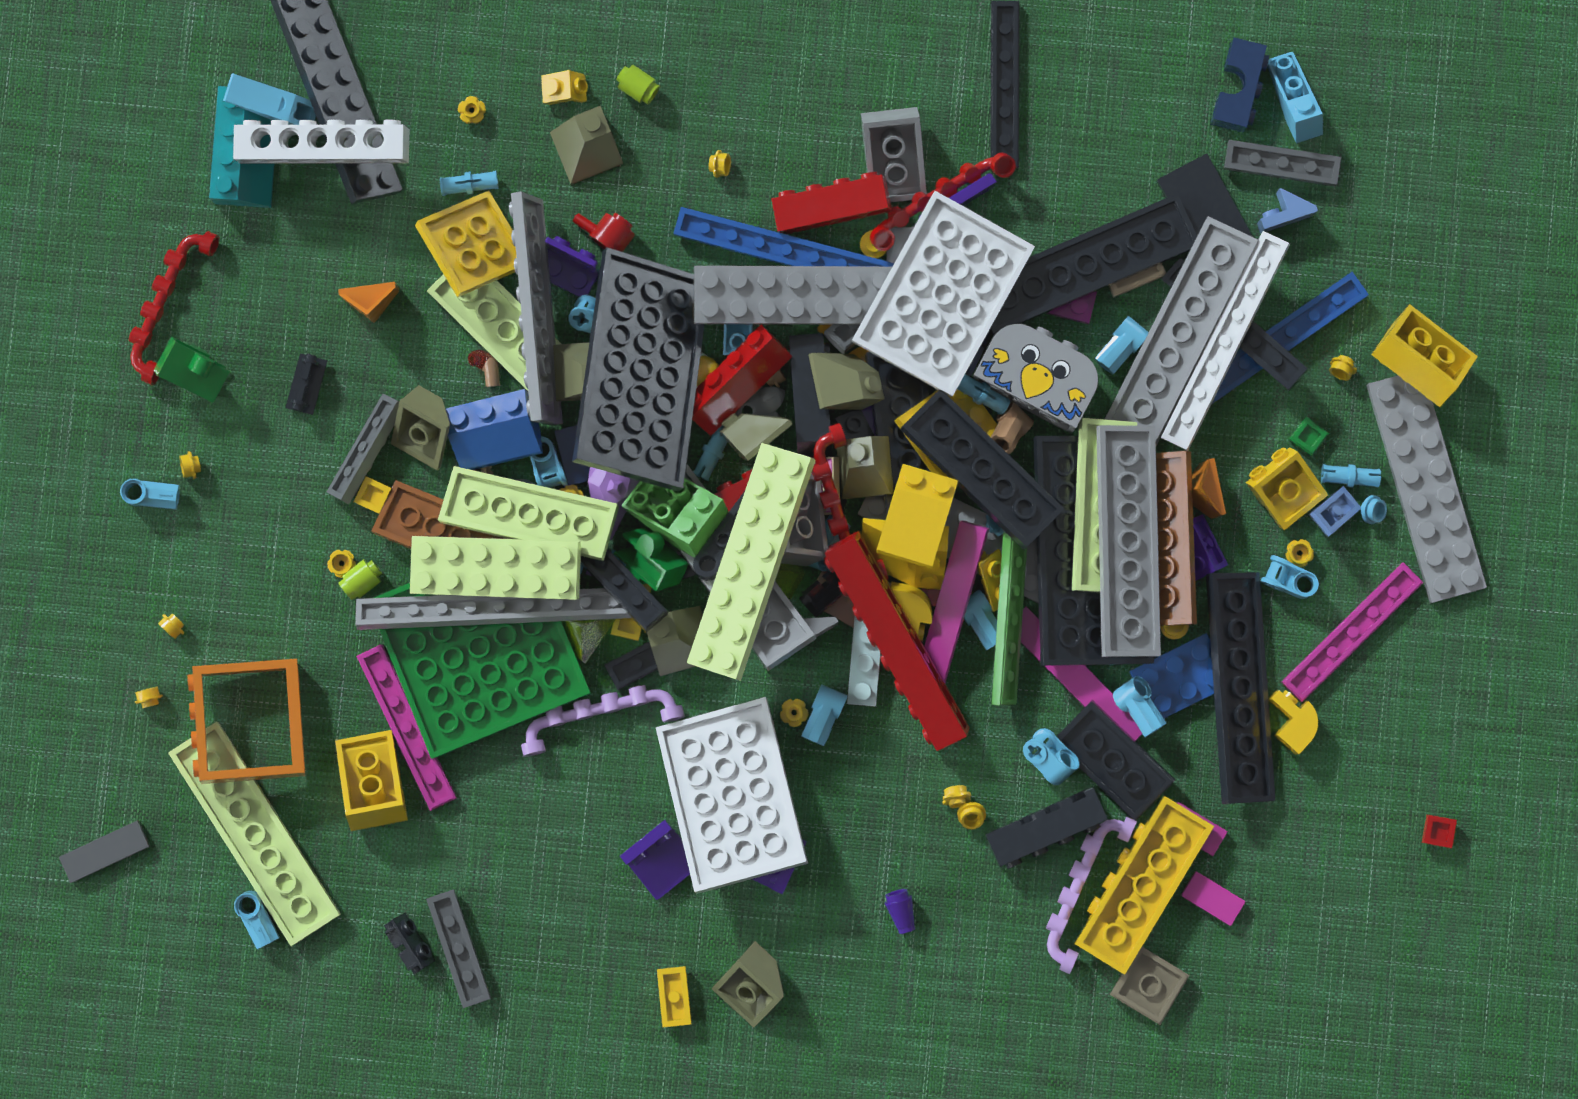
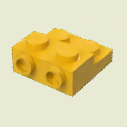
M1290 447L1287 450L1286 448L1277 450L1271 456L1273 461L1265 467L1258 466L1253 469L1249 474L1250 479L1245 482L1259 503L1265 506L1282 530L1287 529L1328 496L1299 452Z

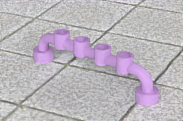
M645 685L630 688L629 696L619 698L617 692L602 695V702L592 705L590 699L576 701L573 703L574 709L563 711L562 706L546 712V716L534 720L528 726L526 743L521 745L523 756H534L546 752L544 741L537 740L538 732L546 727H555L575 720H584L595 715L612 713L632 706H641L652 701H660L664 704L665 709L660 711L662 721L664 723L672 722L685 717L683 706H676L674 698L668 692L660 689L646 691Z
M1126 817L1124 822L1116 819L1104 821L1100 824L1101 827L1095 830L1093 836L1086 835L1080 850L1085 851V855L1081 862L1075 861L1069 874L1070 877L1074 878L1070 889L1064 887L1057 901L1062 904L1059 914L1052 913L1046 929L1051 931L1047 941L1048 952L1052 959L1061 964L1059 970L1071 973L1079 955L1078 952L1069 948L1067 953H1064L1059 949L1058 945L1106 834L1110 831L1119 832L1117 838L1128 842L1137 821Z

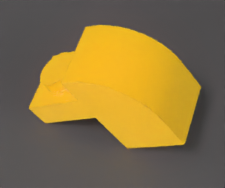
M891 582V589L919 639L923 641L925 624H920V622L932 624V605L928 596L917 587Z
M1277 690L1268 700L1289 719L1274 736L1291 752L1298 755L1312 741L1317 732V713L1309 701H1305L1298 707L1296 706L1298 700L1286 690L1283 693Z

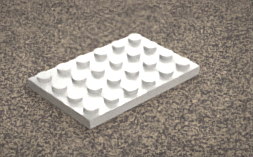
M934 191L851 342L952 397L1035 246Z
M766 697L656 727L696 894L808 864Z

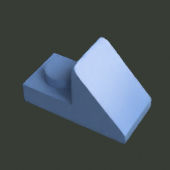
M1280 188L1276 194L1282 212H1279L1278 208L1264 212L1262 214L1263 218L1258 221L1257 225L1260 234H1262L1263 231L1268 232L1312 217L1318 212L1316 205Z
M1343 486L1308 515L1322 532L1329 537L1357 513L1361 507Z

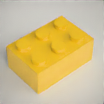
M1410 304L1394 321L1371 354L1380 363L1387 366L1439 407L1459 387L1478 357Z

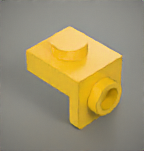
M567 70L541 75L544 104L552 105L568 101L582 103L587 101L586 92L588 86L584 74Z

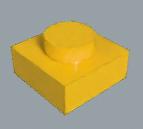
M365 476L354 502L380 514L392 488Z

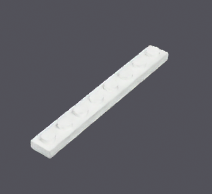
M1264 231L1262 232L1161 436L1162 439L1187 451L1189 450L1290 246L1288 242Z

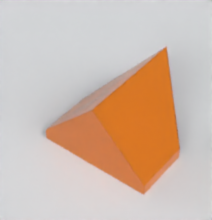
M395 282L338 289V292L344 301L375 323L397 295L399 289Z
M1215 458L1199 463L1192 474L1193 506L1211 519L1226 514Z

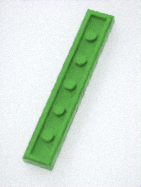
M1003 532L991 704L999 706L1016 705L1027 558V548L1023 550L1006 532Z

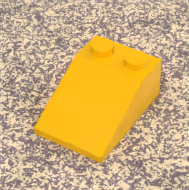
M903 464L876 553L932 569L958 480Z
M863 518L861 536L875 561L883 560L888 575L913 587L941 590L948 552L949 526L944 527L932 569L876 553L885 520Z
M392 730L335 740L345 814L350 830L355 831L407 821L405 799Z

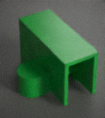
M174 337L170 338L154 369L157 376L214 403L230 371L225 369L226 366L210 359V355L205 350L193 344L188 345Z
M643 527L622 534L634 546L615 551L614 555L626 564V568L642 585L647 583L655 591H659L680 584L689 563L664 543V538L659 532H650Z

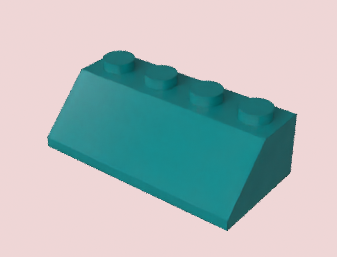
M218 86L209 199L214 204L271 208L275 163H239L233 159L234 125H243L244 120H256L261 122L260 125H271L272 120L223 101L227 87ZM265 135L261 138V148L269 146L271 142L270 135Z

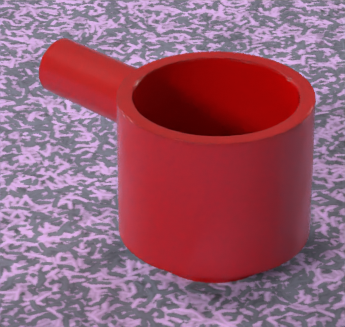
M580 213L576 214L573 218V223L590 234L589 237L604 250L611 248L623 252L635 236L631 231L633 225L617 213H614L613 216L605 213L597 225Z

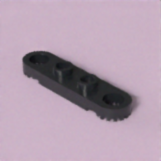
M745 491L694 558L693 567L696 575L701 580L712 581L716 578ZM712 559L716 563L713 570L706 572L700 569V565H702L704 560Z

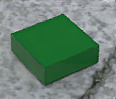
M1306 416L1288 440L1312 457L1329 433Z

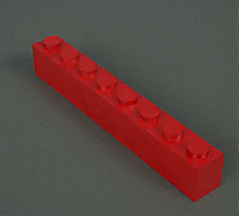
M857 531L828 546L825 552L826 557H824L828 569L832 573L835 572L840 580L838 584L842 594L845 597L849 596L854 605L852 609L855 617L859 622L863 621L868 631L866 633L870 643L874 647L877 646L882 654L880 658L884 668L887 671L891 670L896 679L894 681L896 689L901 696H906L910 703L908 705L912 717L915 720L919 719L924 728L922 733L929 745L933 744L936 751H939L967 737L970 729L969 725L860 532Z

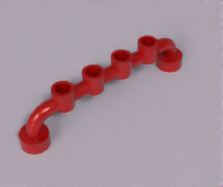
M998 153L994 157L987 158L976 165L972 163L963 164L958 176L951 180L946 177L940 178L936 182L935 190L928 194L924 192L915 193L912 197V204L903 209L898 206L892 207V212H888V218L872 230L870 234L871 244L879 251L889 250L895 242V236L890 230L896 226H906L910 217L923 212L934 191L949 198L957 193L958 188L966 183H974L981 178V174L990 169L999 177H1009L1015 171V160L1006 153Z
M210 231L205 232L204 235H189L182 239L176 251L169 249L165 254L163 263L169 266L165 276L157 275L152 284V290L157 292L153 303L148 300L145 301L140 311V315L146 318L142 328L135 326L129 335V342L134 344L130 355L131 364L141 374V381L153 386L159 379V376L154 372L157 363L149 360L145 364L142 361V354L151 342L152 331L163 315L164 304L175 288V280L179 271L185 266L186 255L189 249L194 245H199V252L212 256L218 248L219 235Z
M838 423L829 426V433L820 437L816 442L814 448L816 464H814L812 474L815 482L822 481L824 491L819 493L823 508H830L833 518L827 520L832 536L838 535L841 540L850 535L849 527L825 455V450L830 444H833L835 449L847 445L841 424ZM876 560L884 577L889 581L883 560Z

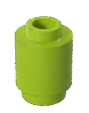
M632 65L630 68L625 66L616 79L620 82L618 89L639 103L644 102L647 105L654 99L660 88V85L655 83L656 79L635 65Z
M363 559L342 576L343 579L338 583L347 596L354 600L356 597L361 598L381 582L379 576L382 572L373 560L368 563Z

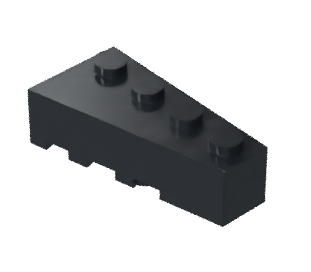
M823 333L789 336L790 354L792 355L790 360L797 453L814 458L816 442L820 437L829 433V426L836 424V422L830 423L829 414L835 413V409H820L809 360V354L830 353V344L824 343ZM832 444L828 445L825 450L826 457L832 456Z
M1087 788L985 834V837L998 866L1005 865L1009 869L1022 863L1021 857L1030 853L1033 857L1049 851L1048 845L1058 842L1060 846L1075 839L1074 834L1083 830L1085 834L1100 828V823L1108 819L1094 788Z

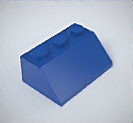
M525 389L446 408L450 423L448 438L460 468L476 470L543 453L540 424L531 421V417L527 413L526 404L529 400V394Z

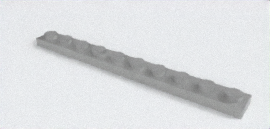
M604 588L580 589L579 600L463 595L356 599L357 630L632 618Z

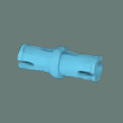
M465 172L464 176L440 178L441 194L444 196L467 192L469 195L474 194V191L499 189L497 172L472 175L471 172Z
M966 373L957 387L958 390L972 397L973 402L976 404H984L1000 415L1005 413L1009 407V398L990 389L989 384L986 382L980 383L966 375Z
M723 425L712 434L708 444H704L702 448L704 452L693 471L697 477L700 478L701 476L703 480L709 481L718 460H722L724 456L722 452L727 441L719 432L724 428Z
M1323 464L1321 483L1346 484L1347 487H1353L1354 485L1379 487L1381 470L1356 468L1355 465L1351 464L1348 467Z

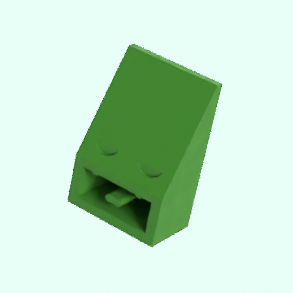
M684 478L683 489L679 492L639 481L621 505L623 509L651 530L659 532L674 547L693 558L696 557L729 512L723 499Z

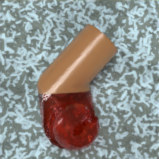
M478 349L470 352L468 362L471 366H476L485 373L486 387L500 386L497 360L484 350Z

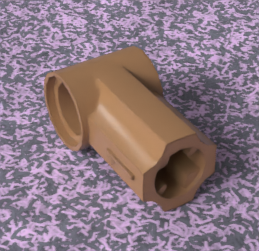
M1012 401L1005 413L997 415L996 420L999 423L991 438L1007 454L1013 452L1019 439L1032 427L1034 421Z

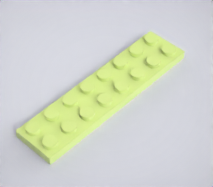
M761 443L687 663L741 681L809 482L815 459Z
M215 722L207 727L208 771L247 768L219 722ZM191 738L168 753L290 946L295 945L341 915L256 780L201 784L199 777H194L193 760H198L197 748L192 749Z

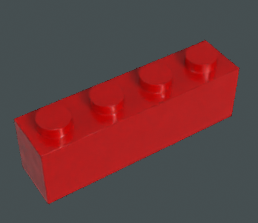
M868 172L862 174L861 179L850 181V178H841L834 180V185L823 187L822 184L807 186L806 191L795 193V190L779 192V197L771 198L777 231L787 235L892 212L886 178L882 174L878 175L877 172Z
M760 325L696 388L692 420L711 436L722 426V422L735 413L792 355L763 325Z

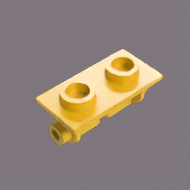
M1000 549L995 550L990 555L983 551L981 560L978 563V572L983 578L981 582L985 592L984 596L989 604H991L993 612L998 610L1002 558Z

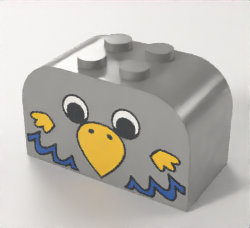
M1012 324L1002 328L993 337L973 375V379L980 383L986 382L989 384L990 389L1009 398L1010 402L1014 401L1020 408L1072 434L1097 388L1098 374L1094 364L1088 357L1077 351L1079 349L1078 346L1066 340H1063L1061 343L1053 339V334L1044 328L1038 327L1036 330L1023 324Z

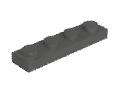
M1228 140L1223 170L1336 187L1341 157Z
M382 394L326 491L327 493L347 504L351 502L395 425L399 401Z
M455 889L427 898L426 900L462 1007L466 1008L491 999Z

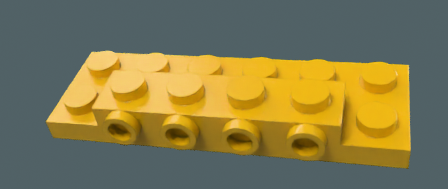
M1163 796L1149 821L1145 825L1140 822L1135 829L1132 838L1136 841L1131 849L1125 847L1120 854L1117 862L1121 865L1116 874L1110 872L1102 885L1106 890L1101 899L1095 897L1088 907L1087 911L1091 915L1075 945L1125 975L1214 826L1166 796Z

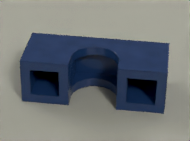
M1233 38L1230 43L1224 71L1239 76L1243 88L1242 91L1236 94L1219 93L1210 125L1244 132L1247 125L1252 126L1256 114V109L1252 108L1254 98L1259 99L1263 82L1258 81L1260 72L1266 71L1269 61V55L1265 54L1267 45Z

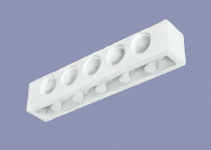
M244 120L243 125H234L233 159L239 163H409V128L401 124L399 120H384V125H373L371 120H356L355 125H345V121L328 120L327 125H317V121L300 120L299 125H288L289 122L285 120H272L271 125H260L261 122L256 120ZM382 134L384 137L383 144L378 148H373V138L376 135ZM265 135H270L271 142L269 146L261 148V138ZM293 135H298L299 143L297 146L289 148V138ZM321 135H326V145L322 148H317V138ZM348 135H355L354 145L350 148H345V138Z

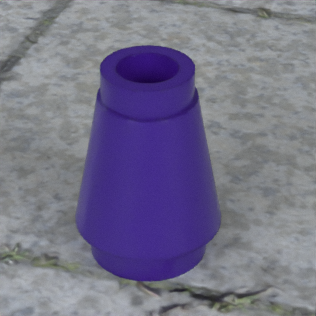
M899 889L886 894V902L884 904L899 934L915 930L912 895L908 894L907 889Z

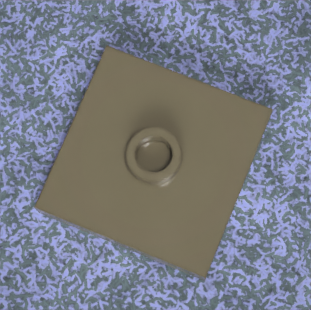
M1141 947L1126 974H1121L1110 995L1161 1025L1189 975L1144 947Z

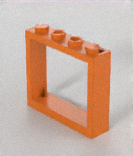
M297 659L192 666L193 674L188 675L189 692L194 691L195 703H189L190 720H196V731H191L192 749L197 748L198 760H193L194 777H199L201 784L305 776ZM286 670L292 765L208 771L203 676Z

